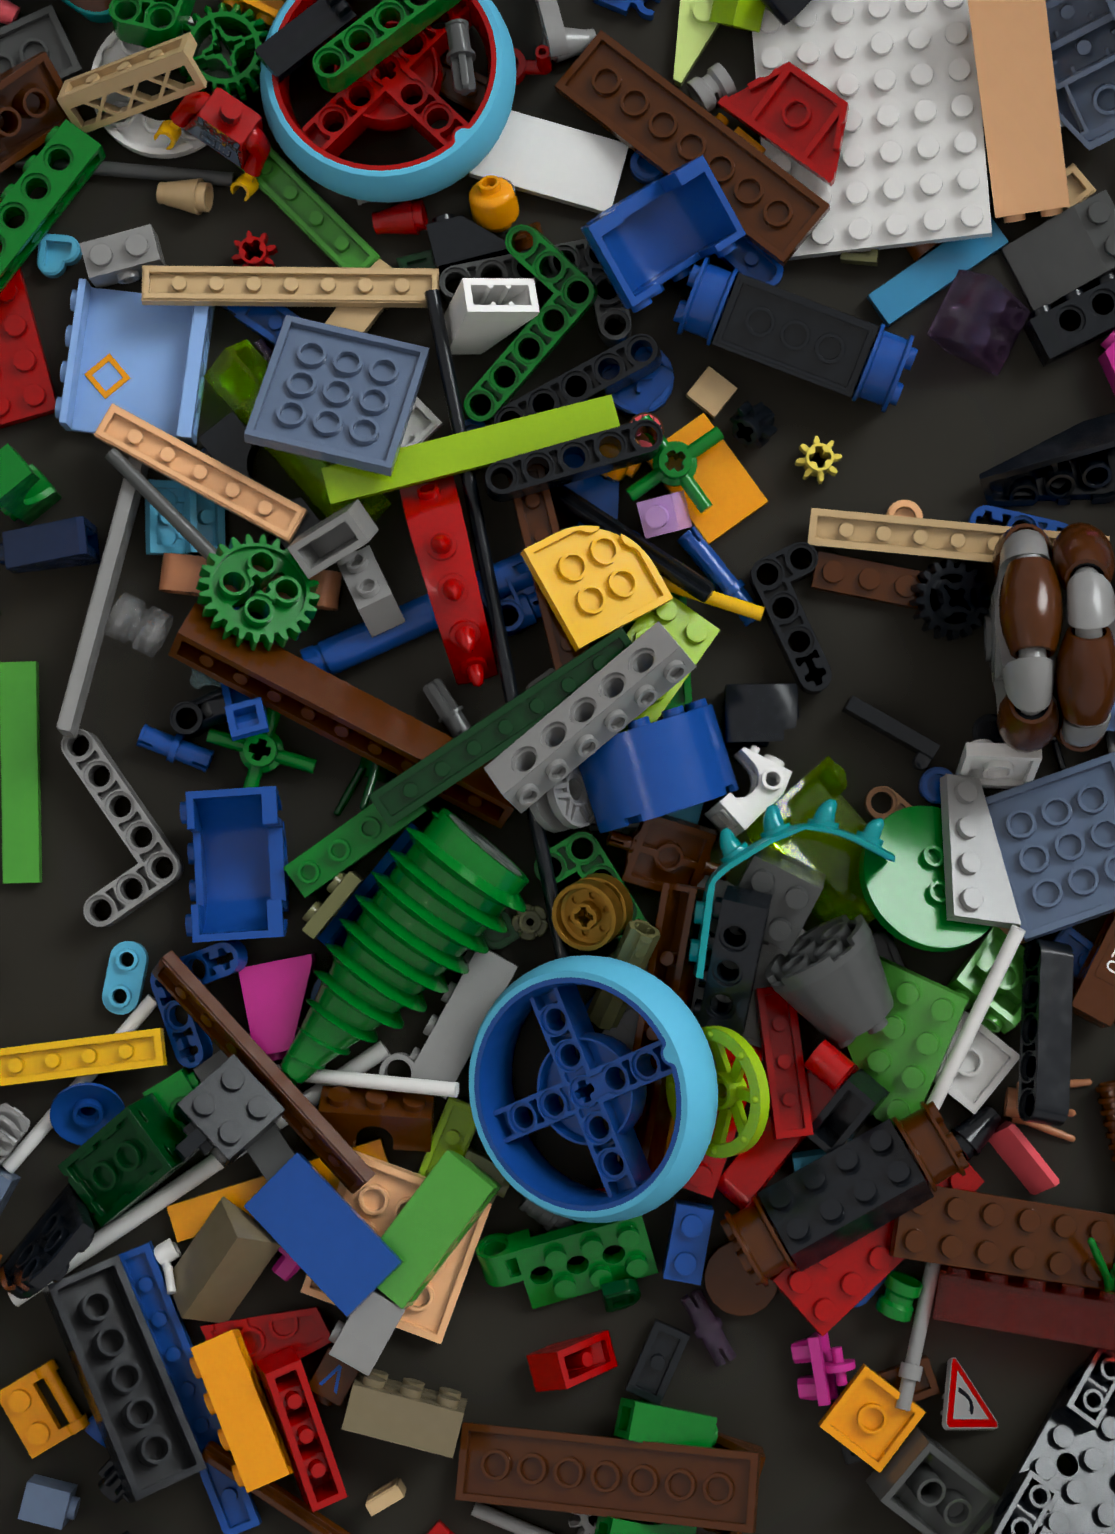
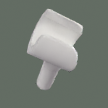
M168 1238L154 1248V1255L164 1271L167 1294L172 1295L176 1293V1286L171 1262L181 1257V1252L178 1245Z

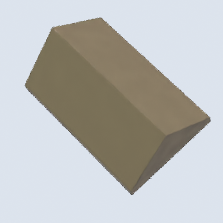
M224 1196L173 1268L176 1293L172 1294L182 1319L214 1323L228 1321L280 1248L276 1240L258 1221Z

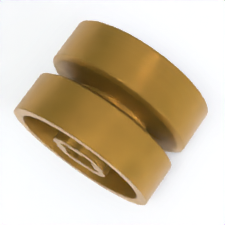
M604 873L587 875L567 886L557 895L552 907V921L559 937L569 946L582 951L596 950L609 943L625 931L628 922L633 917V902L627 888L615 877Z

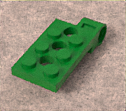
M642 1215L628 1220L608 1223L582 1222L531 1237L529 1229L507 1235L495 1233L481 1239L475 1248L486 1283L493 1287H503L524 1281L532 1309L601 1290V1285L621 1279L636 1280L659 1273ZM617 1245L622 1247L616 1254L609 1255L604 1253V1250L610 1246ZM575 1256L586 1258L584 1262L578 1265L567 1263ZM540 1266L550 1268L549 1271L543 1275H534L531 1273L535 1268Z

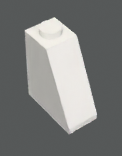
M462 278L444 314L451 354H482L538 316L540 311L534 278Z

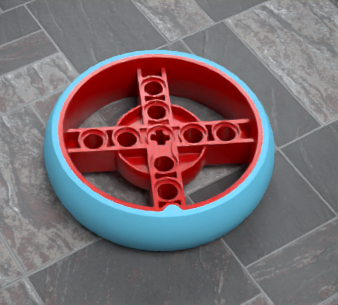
M286 0L278 11L266 40L318 0ZM462 0L349 87L336 92V95L302 128L294 115L290 102V75L279 83L261 62L260 92L263 110L277 143L291 161L308 177L323 187L350 198L370 202H403L426 197L453 185L472 171L491 151L499 139L512 109L516 87V58L508 28L493 1ZM457 18L467 20L469 28L473 25L478 31L485 47L488 60L486 90L478 110L469 123L439 96L443 77L440 57L449 48L445 27L442 29L432 28L437 22H448ZM388 21L383 27L393 28L399 22ZM359 43L354 50L358 51L359 49L368 48L370 43ZM411 47L422 48L419 53L414 55L406 53ZM334 65V72H336L340 68V66ZM412 96L422 97L417 104L410 105L405 103ZM366 97L370 99L363 106L354 105L355 101L359 98ZM437 120H446L448 122L446 126L440 129L431 127ZM334 123L344 124L338 131H328V128ZM412 126L437 149L419 159L394 165H366L338 157L367 128L378 131H398Z

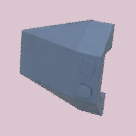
M1115 0L1046 1L1059 117L1063 124L1090 151L1115 138Z

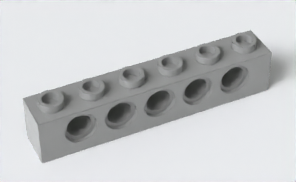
M658 621L486 765L484 769L502 796L522 814L697 666Z

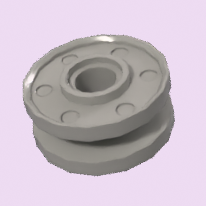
M579 766L529 807L539 825L544 830L552 833L569 830L570 828L577 829L589 826L595 819Z

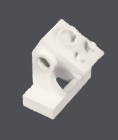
M754 745L750 749L743 747L734 755L750 776V791L746 797H735L730 792L704 814L720 833L724 828H729L736 837L755 822L766 811L768 806L774 804L784 795L792 771L784 767L785 763L782 760L765 754L764 757L759 755L760 748Z

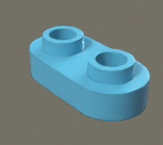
M121 942L110 953L102 1001L111 1013L117 1015L131 1013L141 1002L149 956L145 947L138 942ZM127 952L131 953L134 957V962L129 967L122 963V956ZM118 989L126 992L127 998L124 1003H118L115 1000L114 995Z

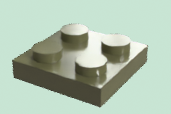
M349 871L347 875L344 872H340L326 889L331 893L324 903L316 901L302 919L307 924L303 927L302 931L312 939H317L365 879L355 871Z

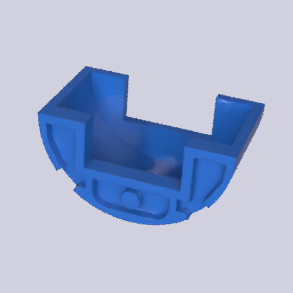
M703 155L637 190L586 223L587 226L585 225L580 228L625 309L631 308L633 313L650 305L653 302L651 298L665 290L662 285L669 279L677 282L688 276L692 270L690 266L706 256L716 254L719 259L737 248L735 241L746 235Z
M706 698L685 704L687 712H685L683 705L662 711L663 719L650 723L648 716L631 721L627 725L629 730L616 734L579 765L599 833L629 826V824L644 822L724 796L729 791L734 792L739 789L713 705H708Z
M263 786L185 792L186 801L180 802V819L182 824H187V830L193 833V842L187 845L189 865H194L195 879L189 881L191 902H196V904L191 905V914L185 915L187 937L192 936V943L285 937L288 929V919L283 918V912L289 911V875L283 867L288 864L285 823L278 817V810H282V804L277 787Z

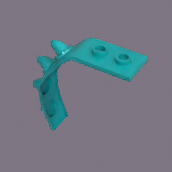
M828 799L818 807L813 819L808 818L807 823L790 825V822L784 823L778 806L773 804L768 806L763 818L764 832L760 833L761 839L750 845L746 841L741 844L731 829L724 828L719 838L720 849L723 854V858L720 859L722 864L708 878L704 888L703 901H696L693 923L699 924L698 939H691L689 961L695 962L693 971L695 977L703 979L715 883L725 873L770 844L805 829L837 835L864 847L888 861L895 862V855L882 848L884 841L880 837L884 827L883 818L870 821L863 832L857 830L856 834L839 828L840 823L835 822L837 802L836 800Z

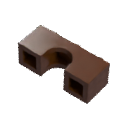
M322 1086L318 1111L351 1147H356L358 1132L361 1129L376 1126L387 1130L392 1135L394 1150L431 1152L435 1095L341 1086Z

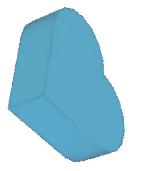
M47 233L38 244L37 266L43 275L53 279L62 276L67 266L78 263L82 257L80 244L74 237Z

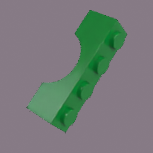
M7 443L0 449V510L14 522L20 519L27 525H30L63 497L33 464L28 465L21 455Z

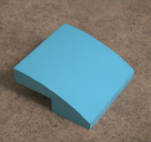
M148 480L216 549L220 543L225 545V508L175 481ZM145 499L146 555H163V553L201 555Z

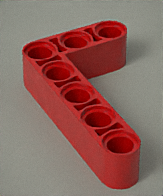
M826 1039L819 1044L804 1064V1067L808 1070L805 1074L812 1123L843 1083L859 1070L852 1060ZM770 1116L758 1142L751 1149L739 1154L721 1175L716 1189L740 1210L744 1209L753 1202L752 1197L758 1196L757 1193L764 1189L805 1137L774 1140Z

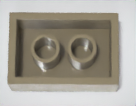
M372 1369L369 1377L359 1371L352 1385L342 1430L453 1458L468 1400L461 1398L460 1391L447 1387H440L439 1392L424 1388V1382L413 1378H403L402 1382L388 1379L389 1374L378 1369Z

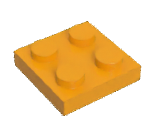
M863 1363L818 1424L819 1427L881 1473L926 1412L913 1401L910 1411L895 1408L896 1401L900 1396L899 1390Z

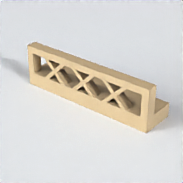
M188 32L67 79L62 85L57 101L70 122L83 132L88 133L190 93L205 89L207 81L193 59L198 44L191 32ZM185 66L193 81L183 84L169 78L171 70ZM145 80L162 86L160 93L153 96L137 89L139 83ZM116 92L130 97L127 106L120 108L107 103V96ZM85 104L98 109L97 117L84 122L75 107Z

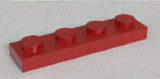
M772 987L756 988L754 993L764 1068L769 1086L770 1114L774 1140L812 1136L814 1133L797 1011L777 994Z

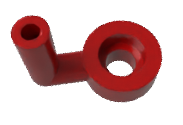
M539 45L535 49L536 60H526L523 53L514 48L517 72L516 85L520 84L526 75H547L551 72L552 63L548 46Z

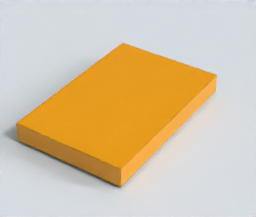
M702 413L667 438V441H677L690 445L713 429L714 426L705 413ZM724 439L697 457V468L693 477L713 504L709 509L700 513L682 486H668L664 484L670 494L684 490L691 522L709 545L768 503L764 494ZM673 456L669 457L667 468L669 470L675 468L676 471H680L683 460L678 458L675 461ZM651 459L647 462L653 469V459Z

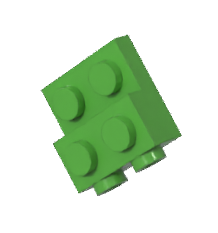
M992 926L987 931L971 956L962 963L946 986L970 997L966 1009L973 1007L1007 936L999 927ZM1019 945L982 1021V1025L995 1033L1001 1031L1005 1034L1015 1028L1021 1020L1023 955L1025 950L1022 945Z

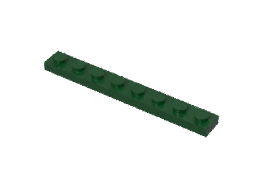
M622 627L618 628L368 795L387 825L391 827L502 753L632 644L631 640Z

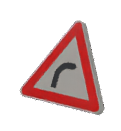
M955 1357L948 1359L945 1392L942 1395V1399H944L943 1410L940 1412V1415H942V1427L945 1430L997 1429L998 1422Z

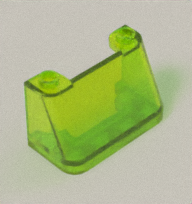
M829 756L773 804L778 806L784 823L790 822V825L807 823L808 818L813 819L816 810L823 802L833 799L837 802L835 822L840 823V829L856 834L857 830L863 832L867 825L841 795L847 788L846 773ZM765 812L747 828V834L752 843L761 839L760 833L764 832L763 818ZM807 829L769 845V847L826 874L823 890L812 909L813 914L821 923L844 914L848 916L849 920H854L855 917L861 914L867 924L875 918L864 899L859 880V860L862 846L834 834Z

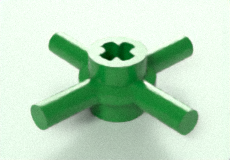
M649 414L640 419V420H645V419L652 420V418L650 417ZM715 426L690 445L677 441L668 442L663 435L659 453L653 458V470L626 488V493L634 502L661 482L668 486H682L699 512H705L713 504L693 477L697 468V457L723 440L724 435ZM644 433L650 443L654 445V438L650 434ZM673 456L675 461L678 458L683 460L680 471H676L675 468L671 470L667 468L669 457Z
M268 707L266 714L269 732L232 741L230 733L210 728L206 742L239 752L241 761L248 768L243 788L259 787L262 774L273 771L280 764L311 774L314 773L316 768V759L284 750L282 740L275 733L281 714ZM266 741L265 747L271 749L269 756H262L260 761H257L258 755L253 753V749L255 746H262L263 742Z

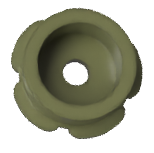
M525 904L527 910L525 912L516 911V916L512 917V926L516 932L520 933V938L532 941L537 936H543L547 931V914L540 906L533 907L530 904ZM527 919H533L534 923L532 926L527 925Z

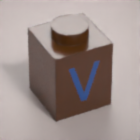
M331 1343L309 1385L315 1400L326 1406H331L334 1403L340 1407L359 1371L329 1355L334 1343Z

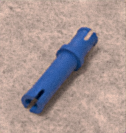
M695 526L677 540L707 579L714 584L715 589L719 593L758 605L744 588L746 584L742 579L737 580ZM737 614L745 627L755 621L754 619Z

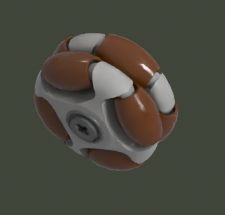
M1028 523L1015 525L1004 532L995 545L992 566L996 577V584L992 592L989 616L984 618L985 662H989L993 689L996 695L999 733L1008 746L1020 752L1038 751L1048 745L1054 736L1062 745L1072 751H1088L1096 747L1103 738L1109 726L1111 710L1115 702V594L1110 583L1115 569V559L1112 545L1101 530L1088 523H1072L1062 529L1054 540L1053 547L1051 540L1041 528Z

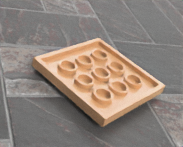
M355 1151L375 1175L354 1194H351L340 1181L337 1192L382 1237L425 1180L426 1176ZM491 1203L488 1204L414 1304L406 1308L396 1328L439 1344L442 1343L475 1253V1248L491 1209ZM306 1275L300 1292L335 1305L316 1283Z

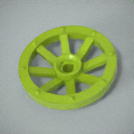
M723 1026L701 1027L707 1041H709L717 1065L715 1068L718 1082L717 1111H719L714 1135L711 1138L705 1155L713 1158L736 1156L751 1149L758 1142L766 1127L770 1108V1094L766 1073L757 1053L740 1034ZM724 1047L730 1050L736 1057L732 1069ZM744 1073L746 1075L749 1088H747V1084L743 1078ZM672 1074L666 1077V1095L669 1109L675 1122L676 1091ZM742 1101L750 1103L748 1119ZM733 1115L739 1136L731 1142H726L731 1116Z

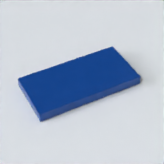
M297 1152L244 1205L249 1213L346 1317H349L403 1263L397 1254L300 1152Z

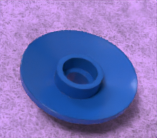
M89 1082L78 1083L63 1089L54 1098L50 1108V1121L56 1133L64 1140L76 1145H83L124 1110L125 1105L116 1092L104 1085Z

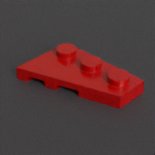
M319 1306L200 1326L206 1340H210L230 1330L239 1329L259 1380L261 1378L255 1364L256 1361L289 1347L301 1359L331 1343L328 1338L332 1333Z

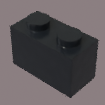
M859 1069L843 1083L813 1121L814 1135L807 1137L828 1154L851 1141L890 1092L863 1069Z

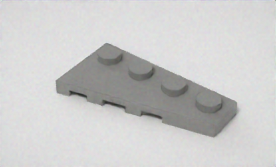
M945 774L940 778L947 920L1008 929L1012 925L1019 927L1021 921L981 781L979 778Z

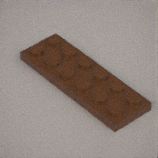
M929 1186L934 1196L933 1198L894 1219L889 1255L892 1257L1105 1290L1103 1277L1087 1242L1088 1238L1092 1237L1099 1247L1109 1272L1113 1265L1115 1214L943 1186H937V1191L933 1192Z

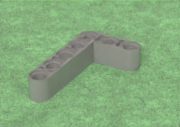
M79 729L77 738L85 736L88 739V751L82 756H77L73 751V744L76 739L63 736L61 741V750L138 862L131 869L90 896L84 904L83 914L91 925L110 927L176 883L182 877L184 864L99 738L91 732ZM106 767L110 772L109 782L102 787H98L94 782V773L98 768ZM121 797H127L131 803V810L124 817H119L114 810L116 801ZM147 827L152 833V840L148 846L141 848L135 841V835L140 828ZM164 857L169 858L173 864L172 874L167 878H161L156 872L157 862ZM135 878L141 882L142 893L137 899L133 900L126 894V885ZM101 900H106L110 904L112 911L110 917L104 921L100 920L95 914V907Z

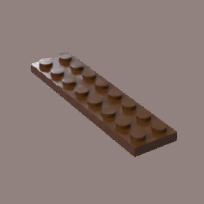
M600 30L555 85L556 92L665 176L670 174L669 172L703 155L746 233L744 237L782 266L787 263L830 210V205L602 30Z
M462 1422L455 1500L755 1533L761 1453L643 1441L641 1443L616 1437Z

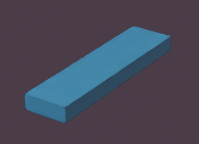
M992 217V237L944 242L867 296L868 301L887 327L1008 244L1009 241Z

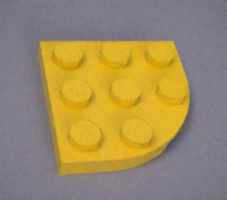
M582 525L563 529L523 549L520 553L575 652L673 599L656 566L646 552L623 534L619 536L613 532L599 529L600 526Z

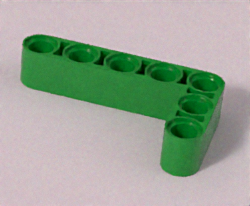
M383 0L314 54L312 60L313 68L321 87L331 93L346 89L462 0H429L426 4L420 6L413 4L416 0ZM390 20L400 21L393 28L383 27ZM359 43H370L368 48L363 51L354 50ZM331 65L340 66L332 74L324 73L325 69Z
M516 225L508 231L505 238L506 249L554 294L539 310L538 316L525 326L466 395L463 405L464 411L474 421L482 422L493 419L497 411L512 399L597 299L598 289L595 282L537 229L528 225ZM527 231L533 238V246L528 252L521 253L515 246V239L518 234ZM555 256L561 263V271L556 277L549 278L543 272V263L548 257ZM579 281L584 282L589 289V296L582 303L575 302L570 295L572 285ZM555 309L564 316V325L558 331L550 330L546 324L548 313ZM528 338L535 339L540 346L539 354L534 359H528L522 353V344ZM503 366H508L515 372V381L510 387H504L498 381V372ZM479 394L486 395L491 401V409L486 415L477 413L474 408V400Z

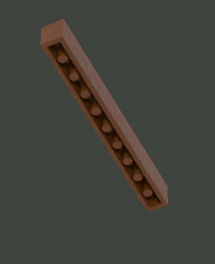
M196 603L177 632L168 653L172 658L251 699L261 697L264 706L397 775L453 739L446 733L438 731L417 720L415 717L383 702L381 699L356 688L347 681L341 680L318 668L316 665L297 657L278 645L273 644L271 650L267 651L263 642H258L256 649L252 651L249 641L244 640L237 647V636L232 634L227 639H222L224 628L221 626L212 630L210 626L214 616L202 617L204 607ZM491 759L437 795L502 829L515 809L502 796L484 769L494 759Z

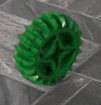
M220 2L218 6L219 12L213 13L211 7L206 5L204 8L205 17L201 18L199 14L193 13L192 19L195 25L183 24L182 27L185 34L191 32L198 44L193 59L207 81L206 88L199 91L211 93L216 87H219L232 96L239 94L240 99L246 101V90L250 88L255 94H258L260 91L257 81H260L261 60L254 52L250 65L242 73L239 72V66L242 60L250 57V52L255 51L258 46L265 42L269 31H264L266 25L263 19L254 20L255 15L251 9H248L241 15L240 5L235 3L231 11L228 12L225 3ZM223 29L238 30L247 36H228L224 33ZM212 34V43L206 49L201 50V55H198L201 44ZM220 41L224 43L225 48L231 53L229 57L232 66L228 65L226 58L220 53L222 51ZM185 66L178 68L181 76H188L186 83L193 81ZM208 69L210 72L221 70L227 73L230 78H216L206 74L204 71Z

